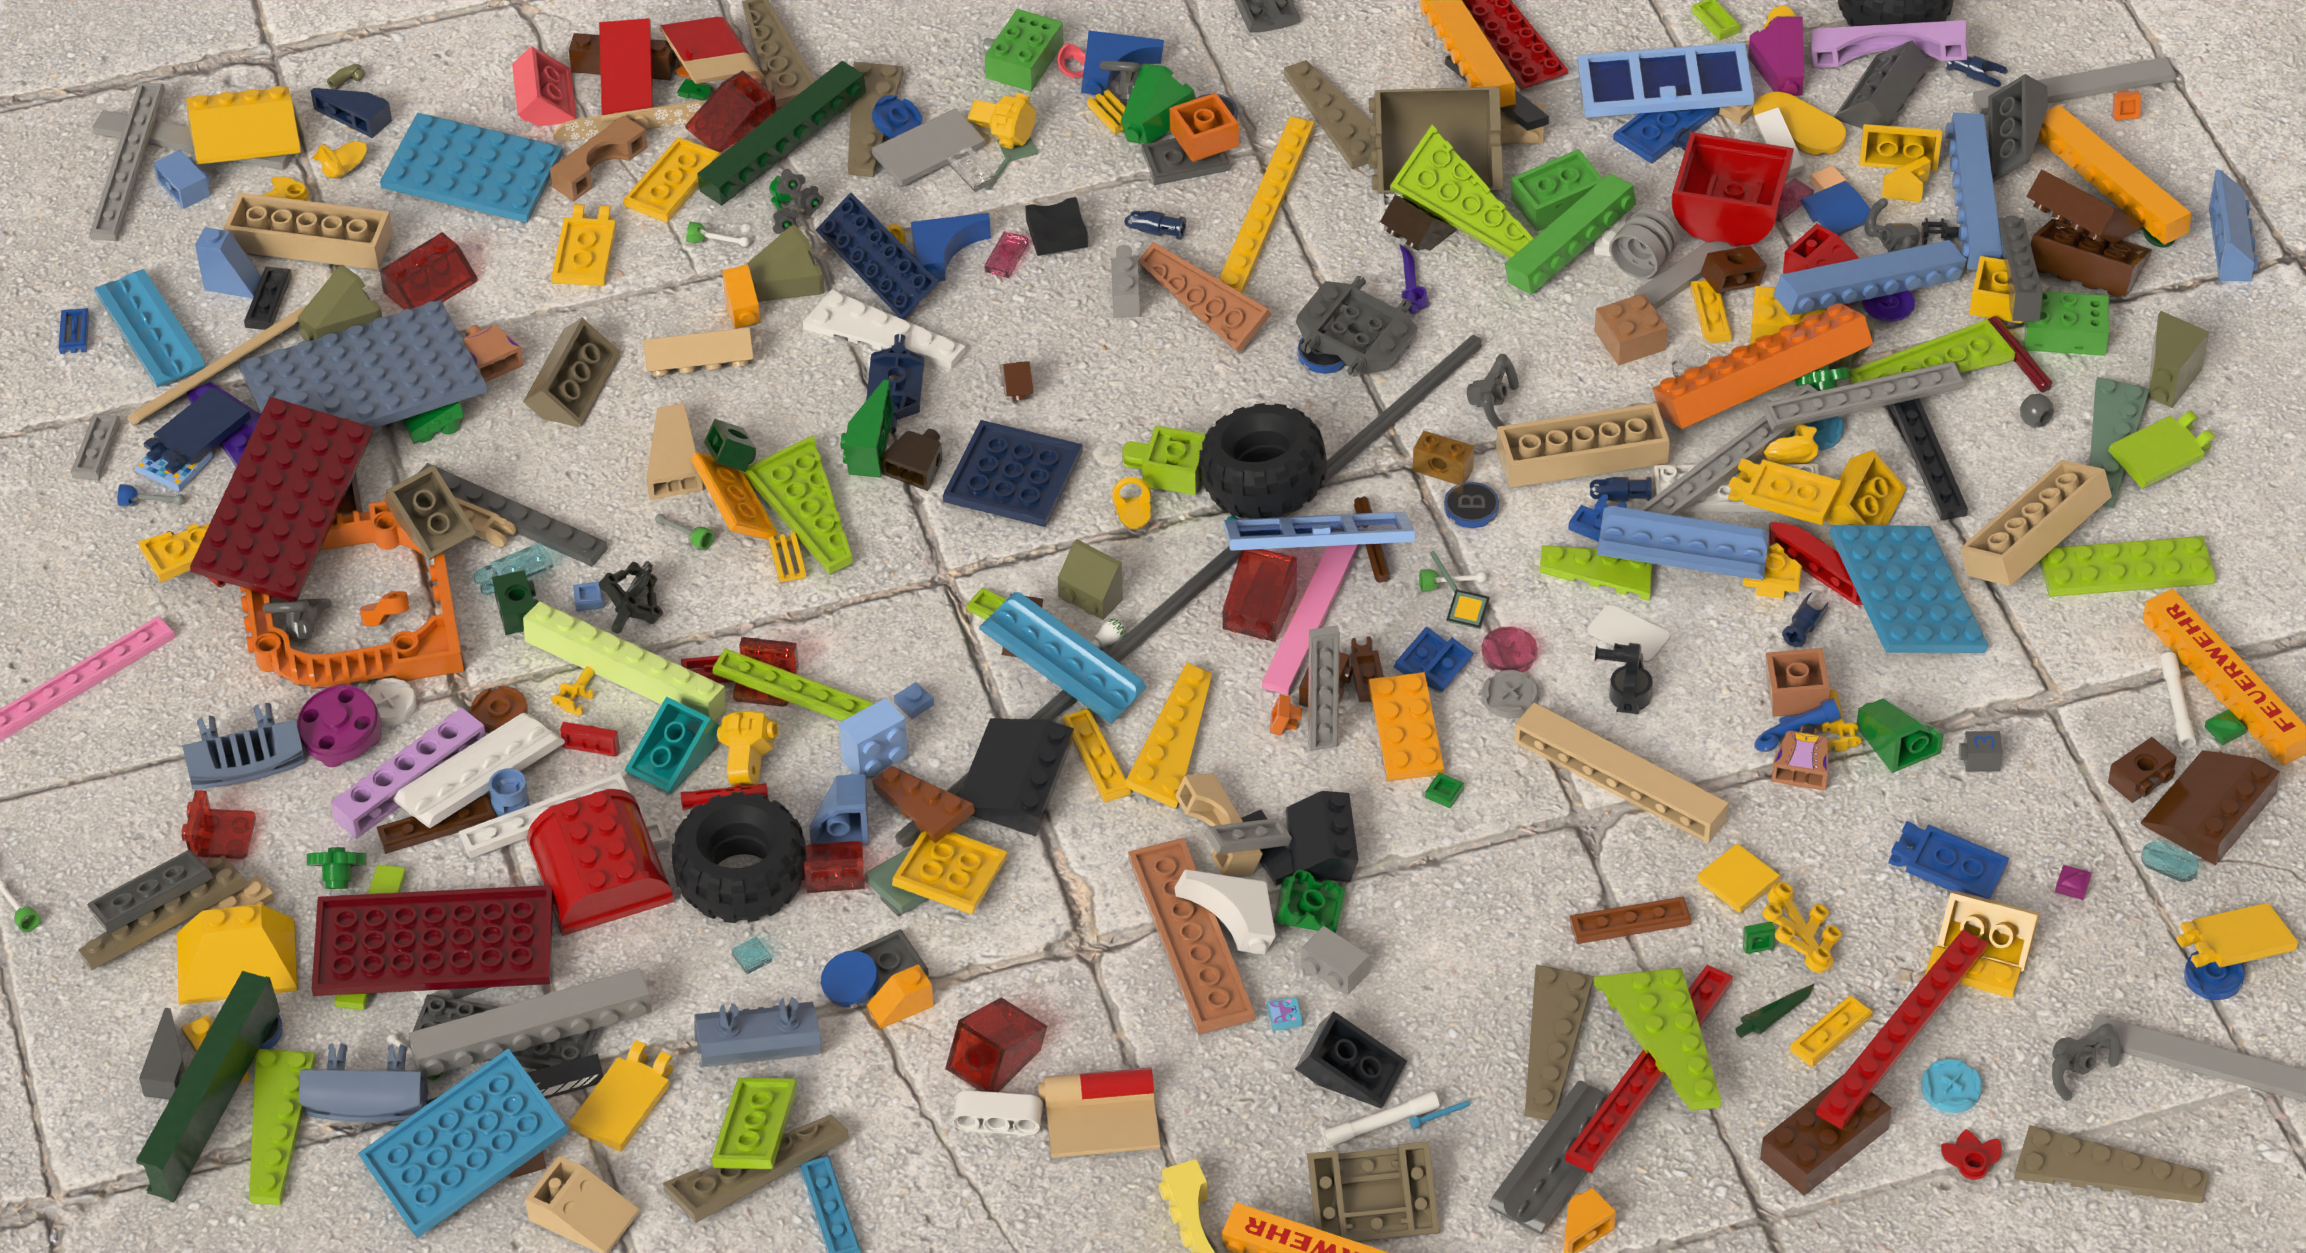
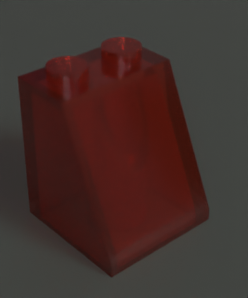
M1265 549L1241 550L1222 610L1223 629L1276 642L1297 595V557Z
M1001 997L958 1020L945 1069L981 1092L999 1093L1041 1051L1048 1026Z

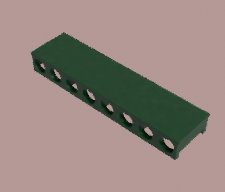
M246 971L241 972L138 1155L136 1163L144 1166L150 1182L146 1190L148 1194L168 1199L173 1203L175 1202L280 1012L270 977H263Z

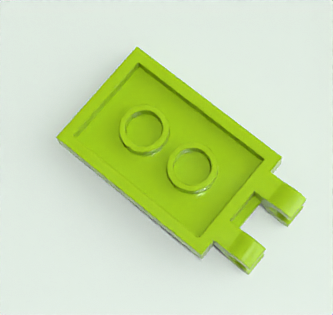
M2191 410L2186 412L2177 421L2170 415L2112 443L2108 451L2137 484L2144 489L2203 460L2206 454L2204 451L2211 448L2212 445L2209 442L2216 439V436L2209 429L2202 432L2197 438L2190 432L2194 429L2191 423L2199 419Z

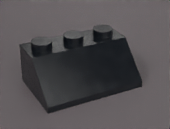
M1320 791L1288 806L1285 812L1288 833L1292 837L1290 851L1293 874L1298 870H1304L1317 880L1351 882L1359 859L1350 794Z

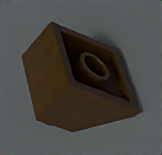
M1394 195L1380 220V223L1388 227L1386 232L1399 239L1401 236L1406 238L1405 244L1417 251L1420 248L1431 251L1457 229L1398 195Z

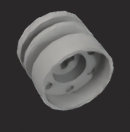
M1641 208L1632 214L1612 239L1609 245V252L1614 263L1627 275L1638 279H1647L1657 272L1676 248L1679 242V235L1674 224L1664 214L1654 209Z

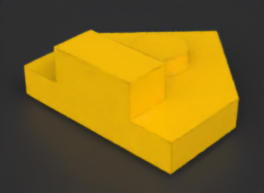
M1775 543L1768 547L1763 581L1744 578L1743 586L1757 588L1756 595L1784 599L1785 591L1799 592L1802 566L1795 559L1792 560L1786 555L1784 549L1778 543Z

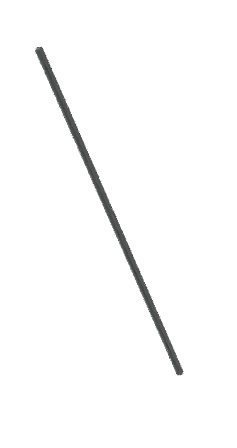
M1471 335L1327 460V474L1322 486L1482 347L1481 338ZM1292 512L1283 514V517H1287ZM1272 529L1246 530L1240 537L1265 536ZM1229 546L1225 548L1105 653L1117 662L1122 661L1248 550H1230ZM1062 690L1029 719L1053 721L1077 699ZM968 772L946 791L959 797ZM913 820L895 835L896 842L903 848L908 847L921 834Z

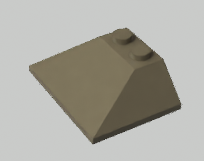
M1429 1141L1398 1144L1397 1148L1338 1153V1150L1307 1153L1316 1229L1355 1242L1440 1233Z

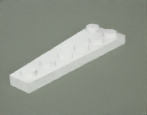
M832 289L803 321V329L830 337L840 335L847 337L848 342L856 344L862 341L872 344V348L878 350L891 348L894 345V336L899 334L900 342L901 334L906 337L904 345L906 349L922 355L925 363L951 370L966 353L965 345Z

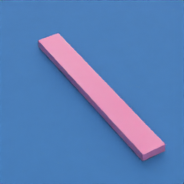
M1337 526L1334 532L1345 531L1343 527ZM1360 544L1327 546L1262 680L1263 689L1289 695L1309 653V630L1321 628Z
M157 616L0 709V741L175 638L174 631Z

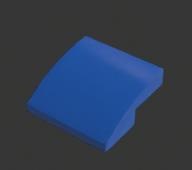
M1846 181L1807 196L1800 201L1813 223L1818 221L1821 226L1838 236L1865 225L1870 211L1864 199Z
M1426 626L1397 659L1393 667L1404 675L1425 672L1427 687L1444 691L1473 657L1474 653L1453 637L1447 642Z

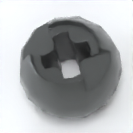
M2040 393L2031 394L2020 406V417L2025 424L2031 427H2043L2054 415L2053 403L2047 396Z

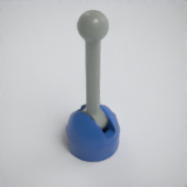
M120 484L118 488V506H132L138 499L175 502L177 505H182L185 502V497L181 494L176 496L138 494L135 487L127 484Z

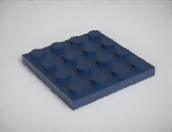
M980 420L943 493V502L1046 527L1082 455L1083 444Z

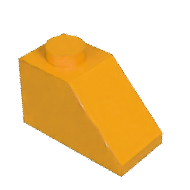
M748 264L722 270L726 309L734 328L738 329L760 323L759 304Z
M915 965L892 975L867 1004V1009L879 1028L882 1029L934 1007L932 984L920 965Z
M1590 1188L1583 1194H1576L1568 1203L1564 1253H1579L1615 1229L1616 1211L1593 1188Z

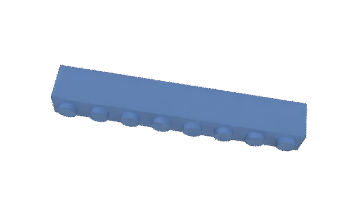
M1953 112L1951 123L1946 124L1945 136L1950 138L1948 141V155H1952L1950 159V172H1954L1952 189H1956L1954 195V205L1958 206L1956 222L1961 224L1958 237L1959 241H1963L1961 253L1967 259L1966 269L1977 270L1980 256L2001 259L2002 255L1984 114Z
M1950 240L1782 274L1773 295L1790 315L1828 308L1834 304H1849L1959 280L1967 259Z

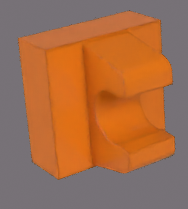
M2120 90L2117 93H2113L2112 117L2115 121L2140 118L2141 94L2139 91Z
M1280 694L1271 710L1270 733L1281 736L1284 729L1296 730L1297 720L1302 719V708L1290 704V696Z

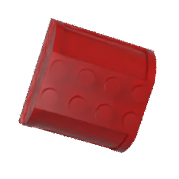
M1691 132L1672 192V210L1677 222L1692 237L1700 238L1705 242L1719 241L1738 247L1741 245L1749 246L1761 241L1770 233L1775 224L1785 183L1792 164L1794 148Z
M606 789L568 800L546 809L529 827L526 836L527 844L542 884L551 885L553 913L562 936L674 902L672 889L661 866L636 798L631 793L620 789Z

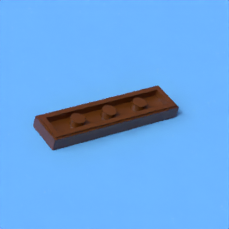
M484 795L431 828H428L412 816L377 826V832L384 852L387 854L459 833L461 830L496 818L488 795Z

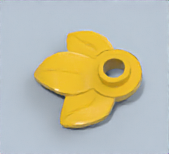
M272 177L274 190L262 194L263 196L302 201L309 199V190L301 182H295L293 178Z

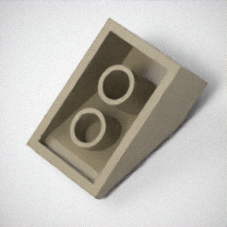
M435 465L386 490L384 502L398 524L428 560L477 535V532Z

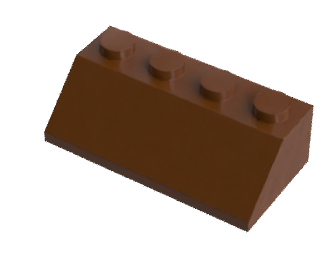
M573 34L569 47L572 73L601 75L600 35ZM651 39L653 79L671 81L677 55L667 40Z
M2043 169L2039 172L2026 196L2035 201L2033 207L2046 214L2049 209L2052 210L2051 216L2063 223H2066L2067 219L2072 221L2070 227L2081 233H2084L2085 230L2090 231L2088 237L2101 244L2104 239L2115 244L2139 230L2144 224Z

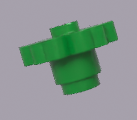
M1826 365L1796 378L1795 383L1796 386L1809 384L1817 391L1836 388V380L1850 378L1849 368L1829 370V365Z
M330 847L328 852L307 854V866L322 867V882H325V889H348V882L351 881V867L366 865V853L345 852L344 847Z

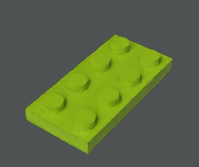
M738 1077L712 1155L713 1168L773 1169L798 1089L796 1079Z

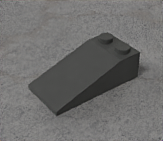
M2027 74L1988 96L1989 157L1993 182L2030 161L2048 108L2047 86Z

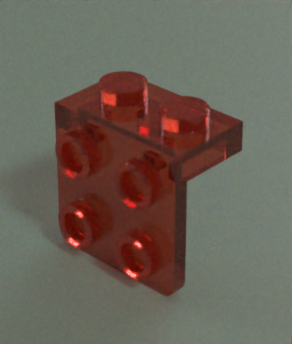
M741 637L739 644L740 654L797 674L799 667L797 643ZM736 683L734 687L733 699L737 702L780 707L787 706L789 703Z
M195 790L193 801L188 802L187 824H183L181 831L182 841H186L188 850L191 849L197 857L220 858L224 855L225 858L230 859L246 858L255 826V813L253 811L211 809L207 791Z
M860 841L806 845L807 862H804L807 893L865 889L863 847Z

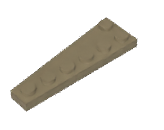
M769 0L742 1L743 12L760 69L764 75V82L773 109L784 106L814 83L815 79Z
M1307 60L1284 67L1285 78L1350 168L1354 169L1369 164V153L1373 149V143H1368V128H1370V123L1373 122Z
M854 61L853 67L864 74L866 93L851 104L848 175L874 177L878 160L872 155V148L884 143L886 135L875 126L872 120V111L876 102L883 96L898 95L904 71L903 66Z
M224 855L220 858H213L205 864L210 870L213 879L110 934L106 931L97 938L90 940L86 945L78 949L80 956L88 967L94 970L248 887L245 878Z
M1536 964L1525 1116L1549 1121L1559 1107L1594 976Z
M832 1114L783 1134L773 1169L712 1167L702 1172L695 1169L664 1182V1192L697 1223L849 1139L848 1129Z
M2029 1125L2014 1179L2053 1184V1180L2069 1182L2071 1187L2083 1188L2084 1185L2100 1186L2102 1191L2113 1192L2114 1189L2130 1190L2133 1195L2156 1196L2163 1199L2202 1204L2209 1172Z

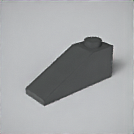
M165 1008L139 1080L145 1097L170 1100L186 1071L171 1008Z

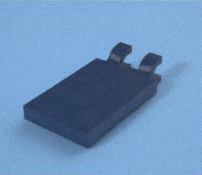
M212 387L153 434V438H149L143 443L144 447L150 450L147 453V458L156 462L162 457L168 462L165 465V469L171 474H175L184 463L188 462L193 465L250 420V412Z

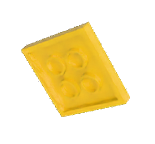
M924 831L921 832L893 876L892 885L973 915L1005 863L1007 851L952 831L937 843H934L930 839L929 834Z

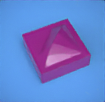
M2063 865L2056 884L2055 893L2084 900L2092 872Z

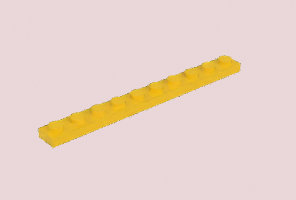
M1289 117L1218 279L1242 294L1314 131V121Z

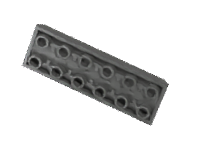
M427 994L412 1032L499 1007ZM598 1028L582 1034L557 1039L554 1042L529 1047L522 1051H515L512 1054L522 1067L536 1070L587 1057Z
M1582 1080L1578 1081L1494 1193L1489 1203V1209L1542 1235L1588 1172L1566 1162V1152L1609 1095Z

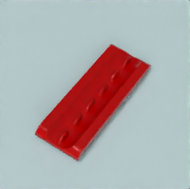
M1462 0L1520 90L1568 74L1569 70L1511 0Z

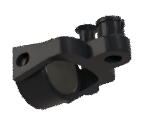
M1615 643L1614 650L1599 648L1596 645L1594 662L1597 659L1625 662V665L1616 669L1610 678L1609 696L1613 705L1617 707L1616 712L1639 714V710L1649 705L1653 686L1652 676L1644 669L1641 644L1629 643V645Z

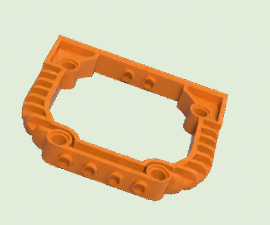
M384 501L369 503V511L359 513L358 510H354L353 514L349 515L337 513L320 550L376 543L379 548L385 550L402 545L423 554L398 524ZM444 553L434 557L435 565L429 566L432 582H438V585L433 586L435 602L441 601L443 614L431 616L415 632H398L391 638L390 643L331 654H308L291 648L287 633L280 628L274 627L273 613H265L263 611V605L271 603L270 596L240 587L241 593L246 592V596L241 597L243 612L249 613V616L244 617L246 633H251L250 637H246L249 654L255 653L256 663L260 670L265 672L275 671L280 678L283 676L292 681L296 686L300 687L301 684L311 686V689L341 684L351 686V683L362 681L364 684L368 683L370 679L379 678L381 680L396 675V679L410 681L464 672Z

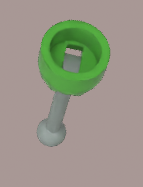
M658 514L655 517L657 524H666L690 535L691 543L701 550H707L714 540V532L706 527H696L692 531L666 519L663 514Z

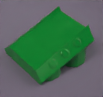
M455 402L402 419L413 443L416 444L418 442L425 443L431 441L435 434L439 432L444 434L456 433L460 429V422H462L464 415L460 402Z
M1298 870L1292 877H1286L1282 883L1273 923L1319 931L1325 926L1336 933L1346 888H1341L1337 883L1330 880L1322 883L1315 882L1314 877L1309 872Z

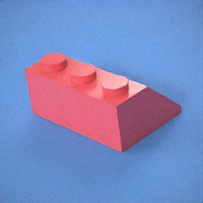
M531 46L512 64L518 116L522 120L529 121L536 126L563 124L577 119L571 68Z

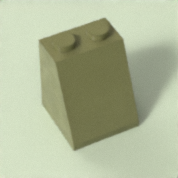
M2163 311L2159 312L2151 355L2148 398L2168 407H2174L2202 371L2209 336L2208 331Z

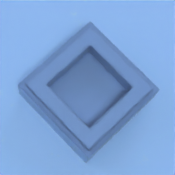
M599 582L573 585L576 612L604 608Z

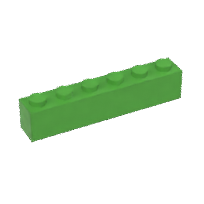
M1608 174L1505 263L1508 283L1532 295L1636 205L1633 185L1612 174Z

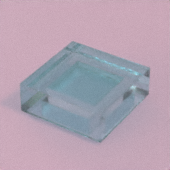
M757 936L731 949L733 958L746 974L772 962V955Z

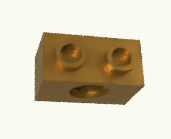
M1423 430L1413 448L1414 472L1458 485L1465 483L1473 470V445Z

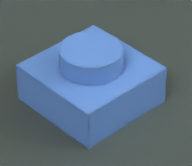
M915 682L894 695V703L913 719L934 706V698Z

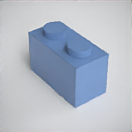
M181 150L153 163L157 182L183 209L210 196L208 187L210 179L204 170L200 171L192 157H187Z

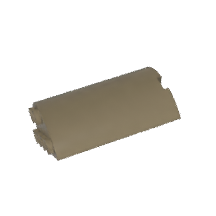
M1500 87L1375 90L1374 97H1369V113H1373V123H1370V128H1368V143H1373V149L1369 153V169H1374V175L1371 177L1372 190H1377L1378 194L1395 193L1390 190V185L1432 124L1443 139L1451 144L1463 161L1465 160L1489 187L1490 191L1503 190Z

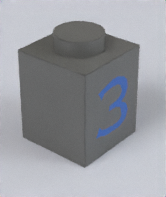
M1965 731L1964 743H1959V760H1964L1965 771H2000L2003 756L2000 731Z

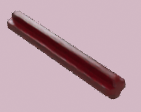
M1997 316L1988 318L1987 320L2014 350V362L2040 392L2049 391L2052 388V380Z

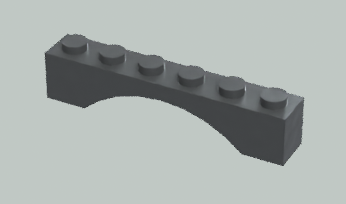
M2017 216L1998 218L2002 245L2001 258H2004L2006 264L2009 308L2012 321L2040 322L2043 292L2024 218Z

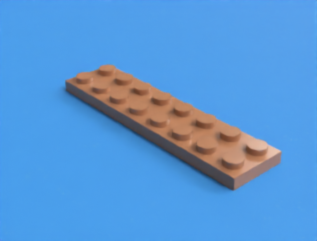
M1180 838L1128 851V859L1198 1035L1254 1021V1009L1215 914L1193 901L1176 897L1174 887L1184 870L1197 871L1185 839Z

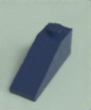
M313 88L311 90L314 110L371 138L376 136L392 121L389 102L369 92Z

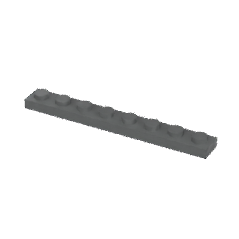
M427 463L419 472L427 469L432 465ZM436 467L454 497L496 513L499 517L512 522L517 529L515 533L591 567L608 549L607 542Z

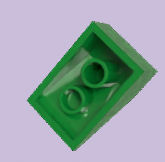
M889 380L881 382L848 422L846 433L841 435L840 447L844 449L843 464H847L849 475L881 478V455L887 448L894 412Z

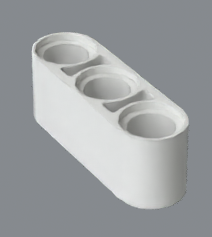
M962 1091L956 1096L953 1125L957 1129L969 1132L1033 1135L1040 1129L1043 1102L1039 1097L1028 1094Z

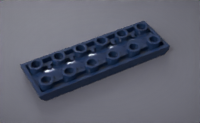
M851 192L816 229V232L889 308L903 320L939 284V281Z

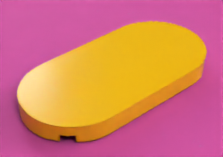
M1770 92L1760 96L1754 102L1753 116L1779 108L1796 147L1808 154L1819 156L1820 153L1826 152L1827 155L1834 154L1845 144L1846 129L1838 119L1791 94Z

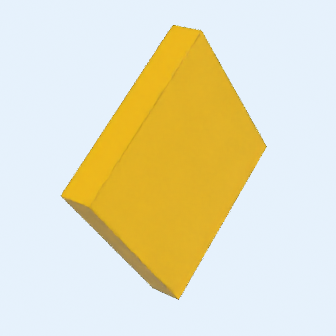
M1736 843L1698 873L1697 881L1738 913H1741L1769 891L1774 884L1779 883L1780 875Z

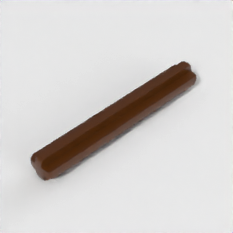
M1357 497L1354 500L1356 514L1372 513L1367 497ZM1365 520L1362 521L1363 524H1359L1361 531L1377 530L1373 520H1370L1371 524H1366ZM1365 544L1375 580L1378 583L1389 581L1390 571L1382 544Z

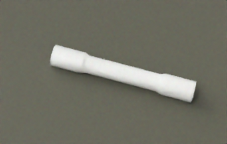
M2167 652L2161 655L2160 662L2173 708L2179 746L2183 749H2190L2197 742L2180 679L2181 672L2175 653Z
M1432 1091L1409 1099L1406 1103L1364 1118L1328 1128L1322 1131L1323 1140L1329 1148L1400 1120L1433 1111L1440 1107L1438 1097Z

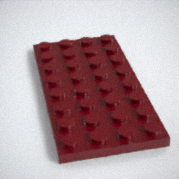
M269 397L190 565V572L289 602L298 601L373 435V427Z
M551 885L319 896L317 900L312 994L313 996L551 984L552 887Z

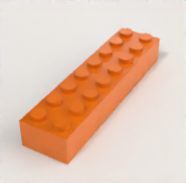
M1834 304L1821 314L1806 316L1802 322L1796 325L1783 326L1779 329L1778 333L1771 336H1761L1753 344L1736 347L1732 350V353L1726 356L1713 357L1708 360L1707 364L1701 367L1688 368L1684 371L1683 375L1676 378H1666L1660 382V385L1652 388L1661 417L1684 429L1873 345L1865 316L1843 304Z

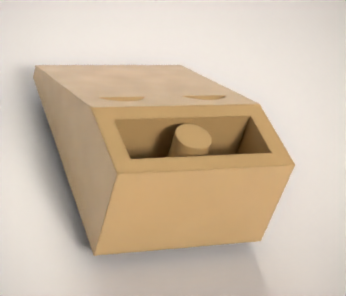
M558 1155L525 1198L529 1221L598 1253H609L639 1213L638 1207L587 1168Z

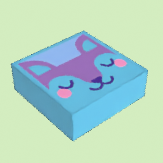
M1296 997L1267 1001V1009L1273 1031L1302 1027V1018Z

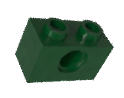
M714 418L704 441L706 447L716 463L746 472L748 465H751L755 460L756 447L744 428Z
M525 570L492 577L495 598L505 635L523 632V617L539 602L538 600L533 601L532 598L536 596L533 580H527Z

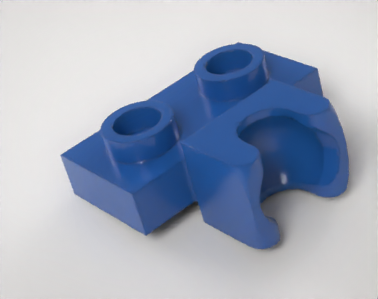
M1603 494L1594 505V510L1581 505L1570 519L1568 530L1599 542L1604 508L1609 507L1606 504L1608 495ZM1622 501L1616 507L1627 508V504Z

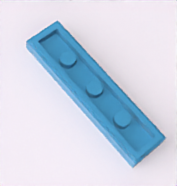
M825 1156L813 1159L800 1165L827 1253H861L830 1157Z

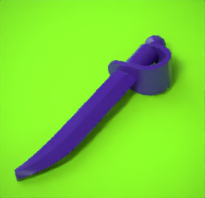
M1400 244L1406 290L1402 291L1401 295L1403 299H1407V302L1409 300L1412 303V307L1408 310L1409 313L1416 314L1418 310L1426 308L1430 302L1426 289L1422 286H1416L1415 264L1412 254Z

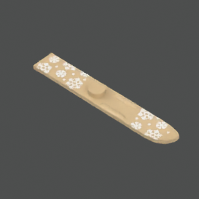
M701 100L574 119L558 126L553 133V138L558 141L592 138L623 115L645 128V130L705 121L703 103Z

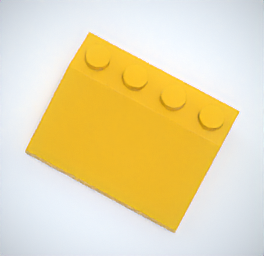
M275 86L270 89H248L243 92H222L206 96L200 94L186 98L188 126L197 164L301 153L289 87Z

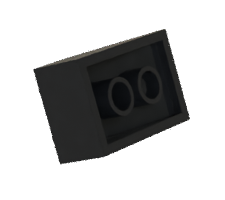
M1333 1011L1318 1025L1295 1070L1321 1087L1381 1109L1407 1060Z

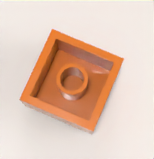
M1216 92L1170 108V131L1192 162L1239 147V123Z

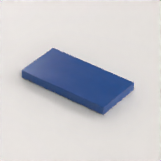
M1683 83L1675 87L1676 96L1691 95L1690 88ZM1720 107L1640 113L1614 132L1613 140L1653 164L1675 147L1672 144V140L1679 129L1688 127L1691 132H1695L1719 114Z

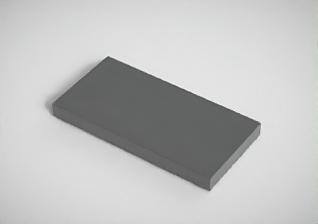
M190 849L89 902L87 906L91 914L110 934L213 879L210 870Z

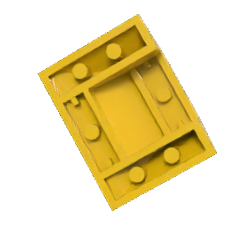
M262 904L201 911L177 932L179 1005L227 999L242 971L270 977L275 993L298 991L294 918Z

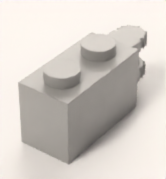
M1123 244L1116 248V258H1111L1113 318L1140 317L1137 257H1132V249Z

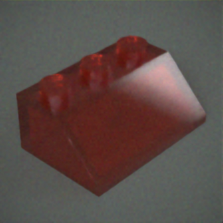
M443 232L380 269L383 293L404 310L419 307L431 301L441 300L445 302L478 281L475 272L459 245Z

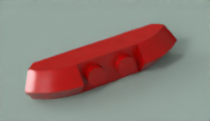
M1781 522L1769 523V546L1778 543L1784 549L1786 555L1792 560L1795 559L1802 566L1803 571L1853 604L1863 605L1836 550L1825 544L1821 539L1814 537L1797 526Z

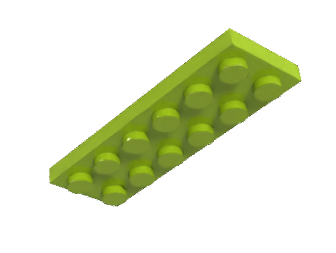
M2203 536L2055 547L2039 560L2049 597L2208 585L2215 582V573Z

